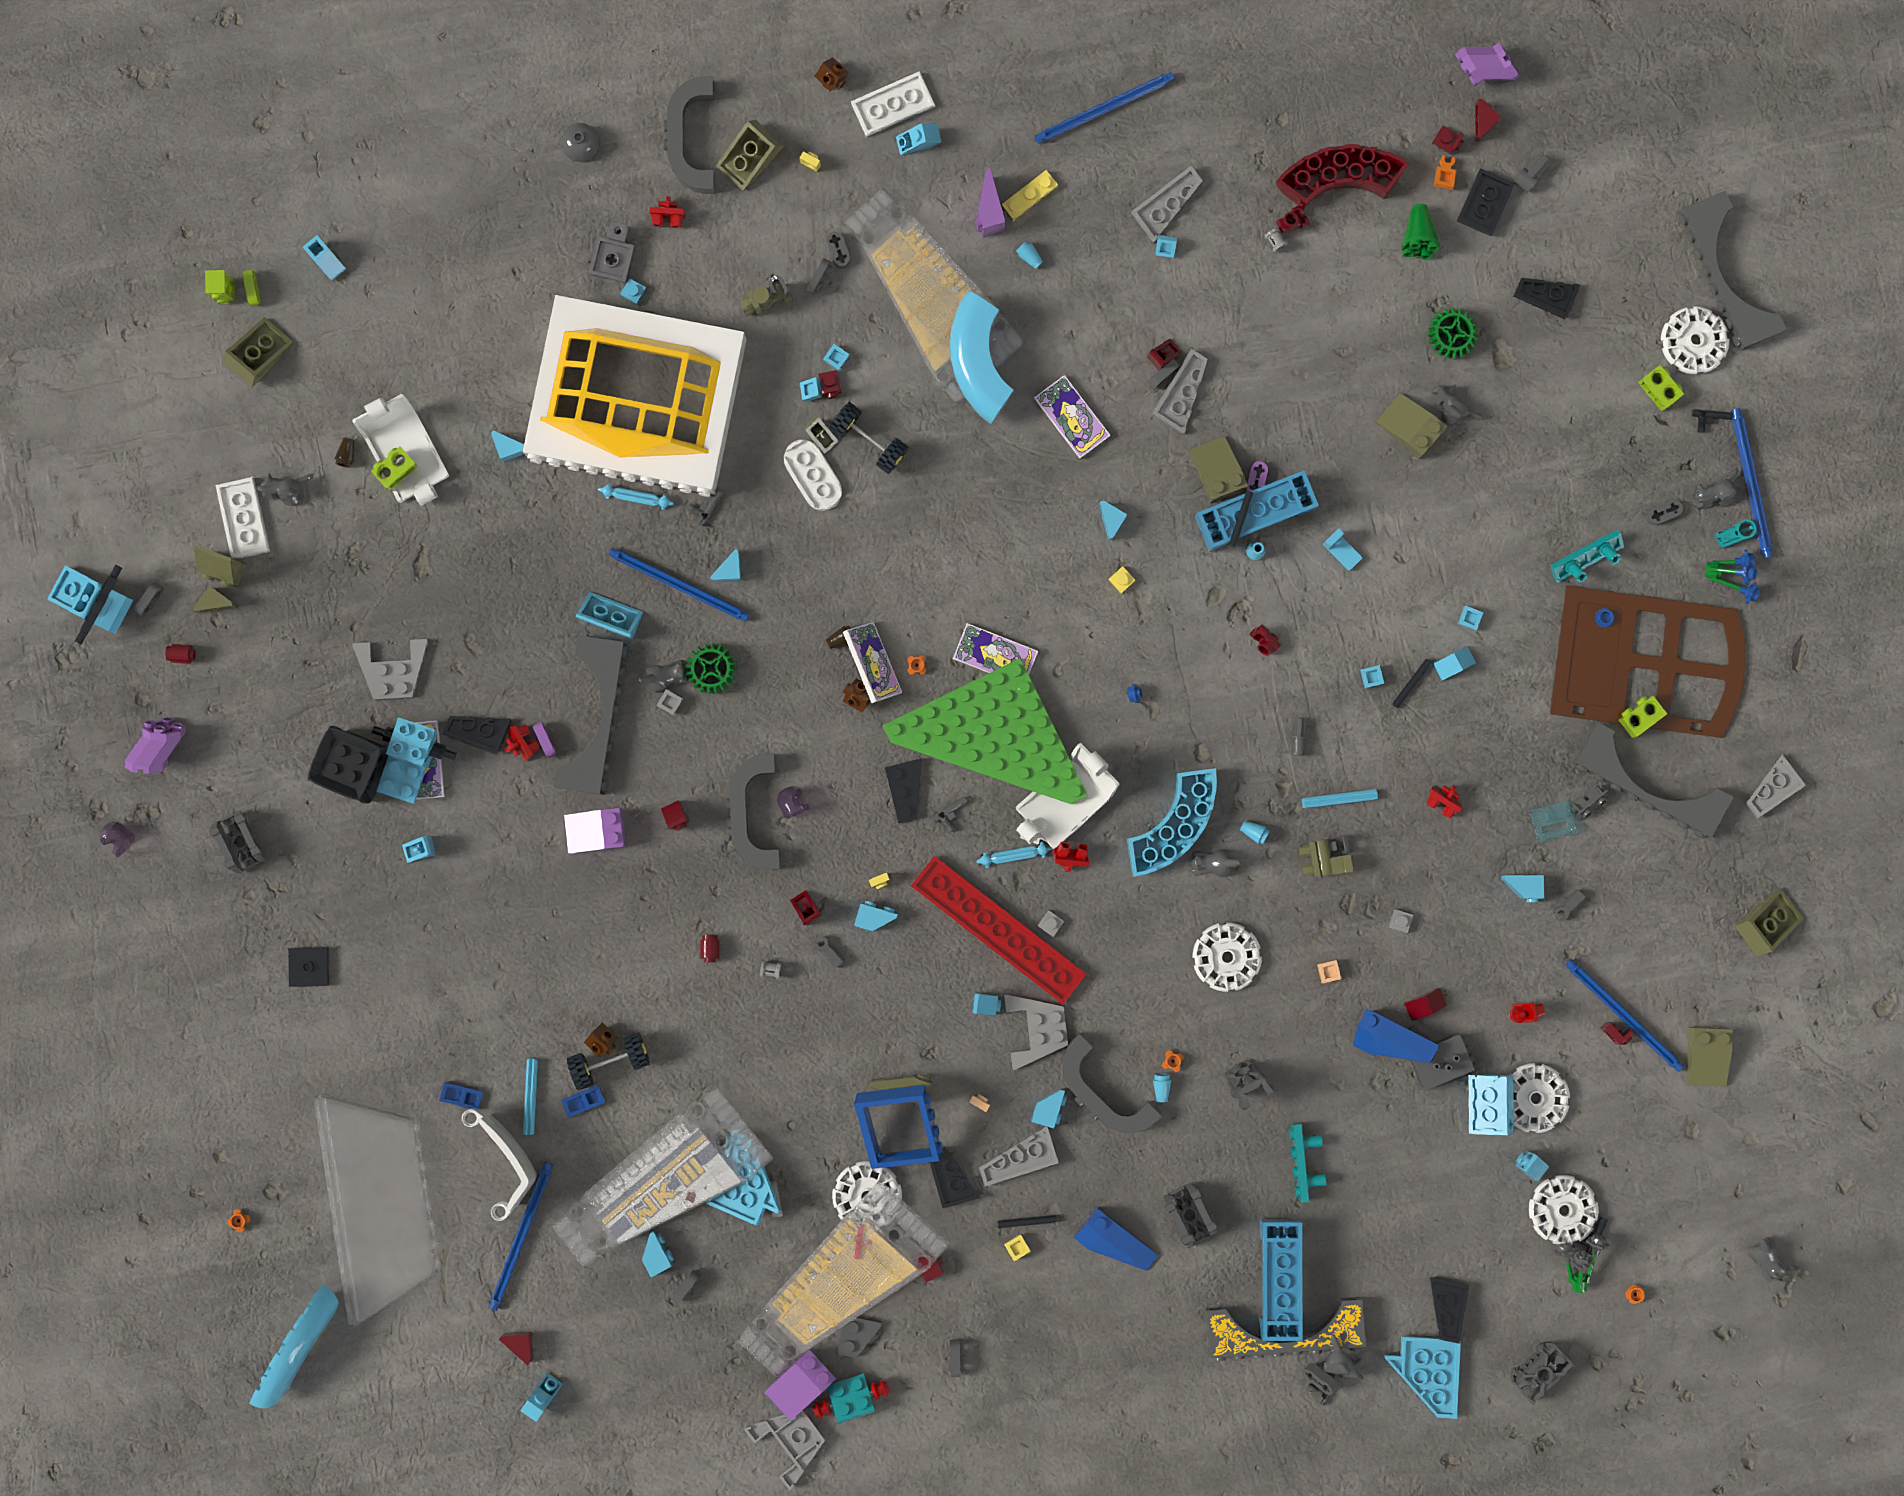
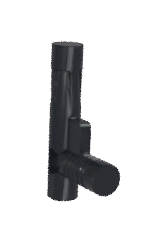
M1693 409L1692 417H1698L1697 432L1705 433L1706 424H1713L1714 419L1731 420L1732 413Z
M1600 1217L1594 1233L1591 1232L1582 1241L1577 1240L1575 1242L1588 1247L1586 1252L1592 1255V1248L1586 1240L1595 1234L1602 1235L1608 1220Z

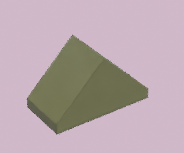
M818 416L803 428L804 433L824 454L838 442Z
M209 586L193 609L194 612L204 613L237 608V605L216 588Z

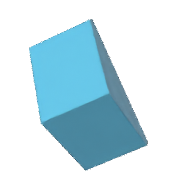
M492 430V438L499 457L503 462L524 454V444Z
M1100 501L1099 505L1108 541L1114 538L1127 514L1106 501Z
M736 549L712 574L711 580L714 582L741 581L740 553Z
M1466 646L1433 665L1441 680H1444L1476 662Z
M423 836L402 845L407 863L436 855L431 836Z

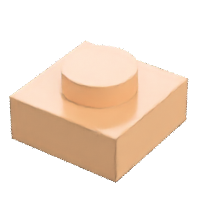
M1337 960L1317 964L1321 983L1341 979Z
M980 1094L977 1096L972 1095L969 1103L987 1112L990 1106L987 1103L988 1099Z

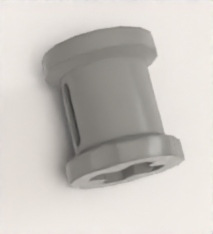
M1279 227L1272 229L1264 235L1265 239H1268L1273 246L1274 253L1288 245L1287 240L1285 241L1281 236Z
M762 960L760 977L770 976L779 980L781 962L775 964Z

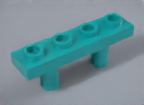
M1615 530L1551 564L1550 567L1554 580L1558 583L1572 575L1578 582H1583L1587 579L1586 572L1583 569L1605 557L1612 565L1619 563L1621 557L1616 551L1624 548L1621 533Z
M1291 1123L1292 1128H1289V1138L1293 1140L1294 1146L1291 1148V1158L1295 1159L1296 1166L1293 1167V1177L1297 1179V1186L1294 1187L1295 1197L1299 1198L1301 1203L1309 1202V1187L1326 1186L1325 1174H1306L1304 1154L1305 1148L1322 1147L1321 1135L1304 1137L1302 1134V1124Z

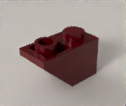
M679 800L661 808L670 830L680 831L687 827L686 823L690 821Z

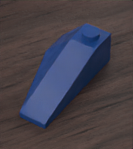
M1366 1009L1357 1027L1353 1046L1371 1055L1426 1063L1432 1062L1439 1048V1045L1369 1009Z
M1098 1207L1073 1237L1088 1250L1146 1271L1158 1256Z

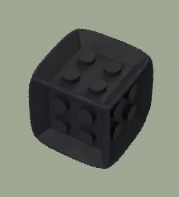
M330 726L315 753L307 780L339 795L369 804L377 793L376 791L389 756L386 754L388 748L357 734L343 731L339 727Z

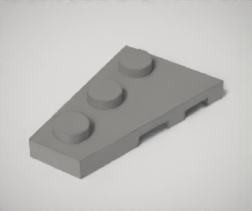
M1782 754L1746 802V805L1758 819L1806 785Z

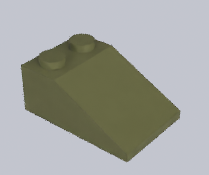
M757 120L747 121L716 167L739 188L745 191L775 159L784 144Z
M264 317L225 351L223 363L253 387L292 346L293 341Z
M1401 393L1376 420V423L1418 459L1447 428L1433 414Z
M1225 436L1189 450L1210 503L1243 491L1248 487L1243 472Z
M195 545L194 553L197 571L203 574L202 578L214 581V578L221 580L220 584L230 588L232 585L239 586L246 568L245 564Z
M1780 888L1744 915L1734 927L1758 957L1772 952L1804 918Z
M1688 1027L1687 1085H1727L1733 1047V1029Z
M918 1073V1076L908 1075L872 1079L869 1086L878 1090L925 1085L926 1091L929 1093L932 1081H929L928 1076Z

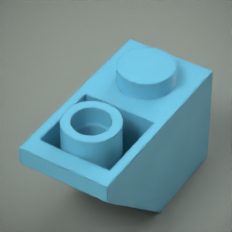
M921 123L896 136L900 155L930 149L942 142L937 124Z
M318 235L303 246L304 250L331 281L346 270Z
M865 901V904H860L854 926L874 931L896 919L898 914L894 913L895 909L885 906L883 910L876 908L877 904Z
M1059 1089L1037 1101L1031 1121L1050 1128H1054L1055 1124L1059 1125L1062 1116L1059 1113L1060 1106H1064L1067 1095H1064L1065 1090Z
M1529 1151L1522 1152L1516 1160L1518 1163L1515 1165L1536 1182L1540 1180L1549 1168L1537 1155Z
M656 1230L650 1233L642 1258V1262L650 1277L672 1267V1261L674 1260L671 1251H666L663 1245L665 1240L660 1232L657 1233Z
M547 1373L529 1397L521 1412L537 1422L563 1383Z

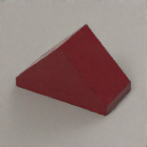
M1478 99L1474 104L1475 141H1480L1501 118L1483 99Z
M1168 339L1152 349L1147 358L1160 371L1172 359H1176L1181 355L1182 352L1171 339Z
M806 890L790 900L804 926L822 916Z
M1440 988L1404 1003L1411 1021L1432 1015L1447 1006Z
M531 1332L504 1333L498 1339L525 1364L528 1365L533 1360Z

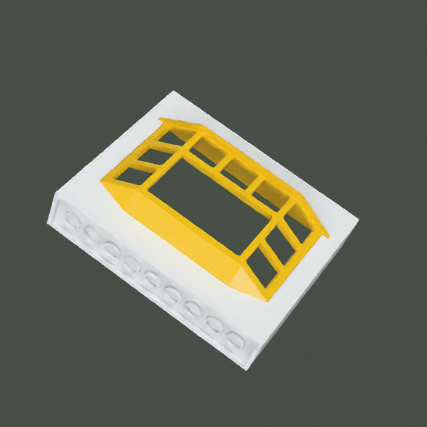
M555 295L523 453L533 463L541 464L542 461H545L553 467L565 465L568 467L567 469L579 471L580 468L586 470V473L597 475L598 472H601L609 478L621 476L625 481L635 482L636 479L643 481L642 484L654 486V483L665 489L672 490L673 487H677L681 492L685 493L697 491L699 495L710 497V494L714 495L747 341L745 333ZM571 339L591 341L586 362L567 360ZM597 343L682 359L672 408L587 392ZM688 361L711 366L707 388L684 381ZM566 367L585 369L581 390L561 389ZM683 388L706 395L701 416L678 409ZM560 395L579 397L574 419L555 417ZM586 398L610 403L605 424L581 420ZM617 404L640 409L636 430L612 426ZM647 410L670 414L666 436L642 432ZM678 416L700 423L696 444L673 438L676 418Z

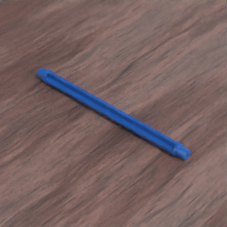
M1172 72L1162 74L1102 104L1042 130L1041 133L1034 136L1037 143L1046 142L1063 132L1069 131L1167 85L1168 82L1174 80Z
M1736 408L1731 410L1733 415L1732 422L1747 483L1753 519L1757 528L1760 551H1762L1764 558L1772 557V545L1769 531L1767 530V522L1747 430L1741 410Z
M611 548L608 554L615 558L616 561L618 560L738 620L741 619L746 622L749 614L744 612L743 609H739L622 552V550L618 551Z
M1572 959L1567 961L1565 966L1570 969V972L1659 1054L1670 1067H1673L1678 1072L1684 1067L1679 1058H1676L1585 972L1578 963L1576 964Z
M545 1162L543 1168L540 1169L541 1172L534 1191L532 1192L494 1294L490 1299L489 1309L497 1311L499 1304L502 1303V1298L524 1244L525 1237L529 1231L549 1176L552 1173L553 1164Z

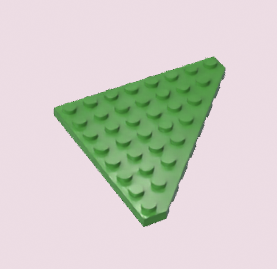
M1020 658L882 725L892 744L1070 805L1088 796Z

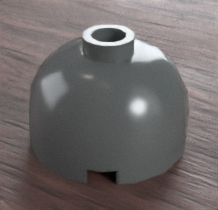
M575 123L565 130L562 136V147L565 154L571 160L585 163L597 156L600 148V139L597 132L591 126L585 123Z

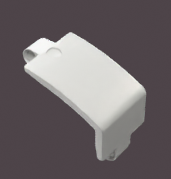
M400 394L387 402L383 398H378L365 405L364 407L367 412L352 421L366 440L376 461H383L388 457V453L393 448L400 446L418 466L417 469L392 489L397 501L401 503L415 496L420 506L437 498L438 495L433 485L448 478L449 474L419 416L405 395ZM400 457L396 462L397 465H403L405 458ZM390 470L383 472L385 478L390 476Z
M1079 743L1070 756V760L1088 795L1087 797L1070 805L1032 792L1017 805L1016 810L1025 818V821L1017 828V832L1029 844H1032L1041 836L1053 849H1056L1060 842H1064L1113 797L1119 782L1107 771L1108 763L1096 751L1090 753L1082 743Z
M471 1108L463 1113V1124L467 1127H473L480 1123L506 1155L521 1180V1184L512 1195L509 1203L501 1201L496 1203L491 1209L492 1218L496 1221H502L519 1205L536 1181L537 1173L523 1149L499 1121L491 1114L486 1115L479 1109ZM470 1112L474 1113L477 1117L475 1123L468 1120ZM498 1206H502L505 1209L504 1216L497 1214L496 1209Z

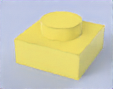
M803 151L800 156L801 164L816 172L821 166L817 155L811 152L807 154Z
M1123 566L1108 579L1121 594L1136 581Z
M884 873L870 879L869 882L871 887L876 886L879 889L886 886V881L890 879L888 874Z
M1021 1234L1004 1244L1014 1261L1031 1252Z

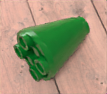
M1416 204L1410 212L1401 250L1404 257H1420L1423 260H1429L1433 254L1439 251L1440 242L1428 206L1426 204Z

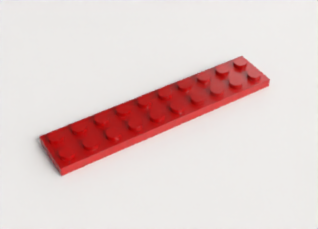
M934 856L912 883L911 887L1062 1005L1086 974L937 857Z

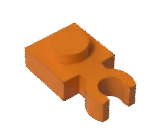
M1442 155L1439 161L1440 166L1436 168L1433 187L1448 190L1454 188L1456 170L1451 168L1455 163V157H1452L1450 163L1445 162V155Z

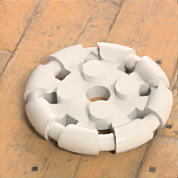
M1694 306L1691 309L1687 307L1680 309L1670 316L1669 322L1665 323L1662 329L1661 342H1663L1664 347L1662 348L1663 354L1671 365L1677 366L1681 372L1687 374L1707 373L1719 366L1721 359L1727 355L1730 341L1727 338V326L1721 317L1715 316L1710 309ZM1689 316H1694L1695 321L1690 322ZM1707 319L1712 322L1711 326L1705 323ZM1679 324L1682 327L1679 330H1677L1675 328V325ZM1714 334H1719L1720 340H1715ZM1692 335H1697L1700 338L1699 345L1692 343ZM1670 340H1675V346H1671ZM1712 350L1715 351V356L1710 354ZM1680 354L1686 357L1684 362L1678 358ZM1701 359L1702 364L1697 365L1696 360Z
M1226 922L1223 925L1218 923L1203 931L1202 937L1199 940L1197 939L1193 948L1192 958L1195 960V965L1193 966L1202 982H1207L1210 988L1222 992H1228V990L1233 989L1237 991L1249 985L1254 975L1258 974L1262 963V956H1260L1259 952L1261 947L1253 933L1247 932L1244 926L1232 922ZM1227 932L1228 938L1221 939V933ZM1239 935L1245 939L1242 944L1236 940ZM1209 939L1214 942L1210 948L1205 945ZM1227 951L1233 955V959L1229 963H1225L1222 960L1223 953ZM1246 951H1252V958H1247ZM1208 956L1209 963L1203 964L1202 957ZM1244 966L1249 969L1245 975L1240 972ZM1212 971L1219 974L1216 979L1210 976ZM1234 976V982H1227V977Z
M1529 1063L1516 1068L1517 1071L1512 1074L1513 1092H1516V1100H1513L1514 1126L1525 1132L1535 1131L1536 1133H1543L1555 1128L1554 1125L1562 1122L1569 1109L1568 1098H1570V1092L1565 1079L1562 1080L1558 1071L1545 1064L1540 1066L1535 1065V1063ZM1535 1073H1540L1541 1079L1535 1078ZM1523 1077L1526 1081L1520 1085L1517 1080ZM1552 1080L1556 1083L1554 1088L1549 1084ZM1534 1093H1539L1541 1097L1540 1102L1537 1104L1531 1101V1096ZM1555 1097H1561L1560 1104H1554ZM1518 1108L1522 1112L1520 1116H1517L1515 1113ZM1552 1112L1554 1116L1548 1119L1546 1115ZM1531 1117L1537 1118V1122L1531 1123Z
M860 1161L852 1167L848 1166L836 1179L837 1184L832 1192L834 1208H837L840 1219L844 1223L849 1219L857 1225L867 1221L876 1230L884 1224L888 1225L899 1212L897 1210L898 1206L902 1203V1189L895 1179L896 1175L888 1167L871 1169L869 1161ZM872 1171L879 1173L877 1179L870 1177ZM860 1172L862 1177L855 1180L853 1175ZM889 1182L891 1189L886 1191L883 1184ZM844 1185L850 1186L848 1193L843 1191ZM864 1191L872 1193L873 1198L871 1201L866 1202L862 1199L861 1195ZM886 1199L892 1201L890 1207L884 1206ZM849 1201L851 1208L846 1210L843 1204ZM879 1212L881 1218L875 1220L872 1215ZM856 1215L864 1216L863 1221L855 1219Z
M1557 1175L1551 1180H1544L1536 1187L1534 1197L1529 1202V1217L1533 1220L1534 1224L1532 1226L1543 1239H1549L1553 1241V1244L1557 1245L1570 1242L1572 1245V1242L1582 1241L1594 1229L1592 1227L1595 1221L1598 1220L1599 1207L1598 1202L1594 1199L1595 1194L1584 1181H1578L1574 1176ZM1558 1185L1560 1191L1554 1193L1552 1187ZM1572 1186L1577 1189L1575 1194L1570 1192ZM1542 1196L1547 1198L1544 1205L1540 1203ZM1586 1199L1588 1202V1205L1584 1206L1582 1203V1200ZM1562 1205L1569 1207V1213L1565 1216H1562L1559 1212ZM1545 1214L1547 1220L1541 1222L1539 1216ZM1583 1215L1588 1217L1585 1224L1580 1222ZM1553 1227L1559 1229L1556 1234L1551 1232ZM1574 1228L1575 1233L1570 1235L1568 1230Z

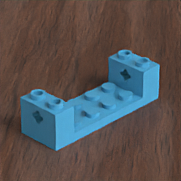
M1305 470L1251 491L1253 496L1239 538L1293 516L1304 515L1314 511L1319 506ZM1245 494L1197 512L1195 515L1196 522L1209 552L1223 547L1230 542Z
M1260 1219V1239L1262 1240V1316H1260V1337L1263 1341H1303L1302 1222L1299 1219Z

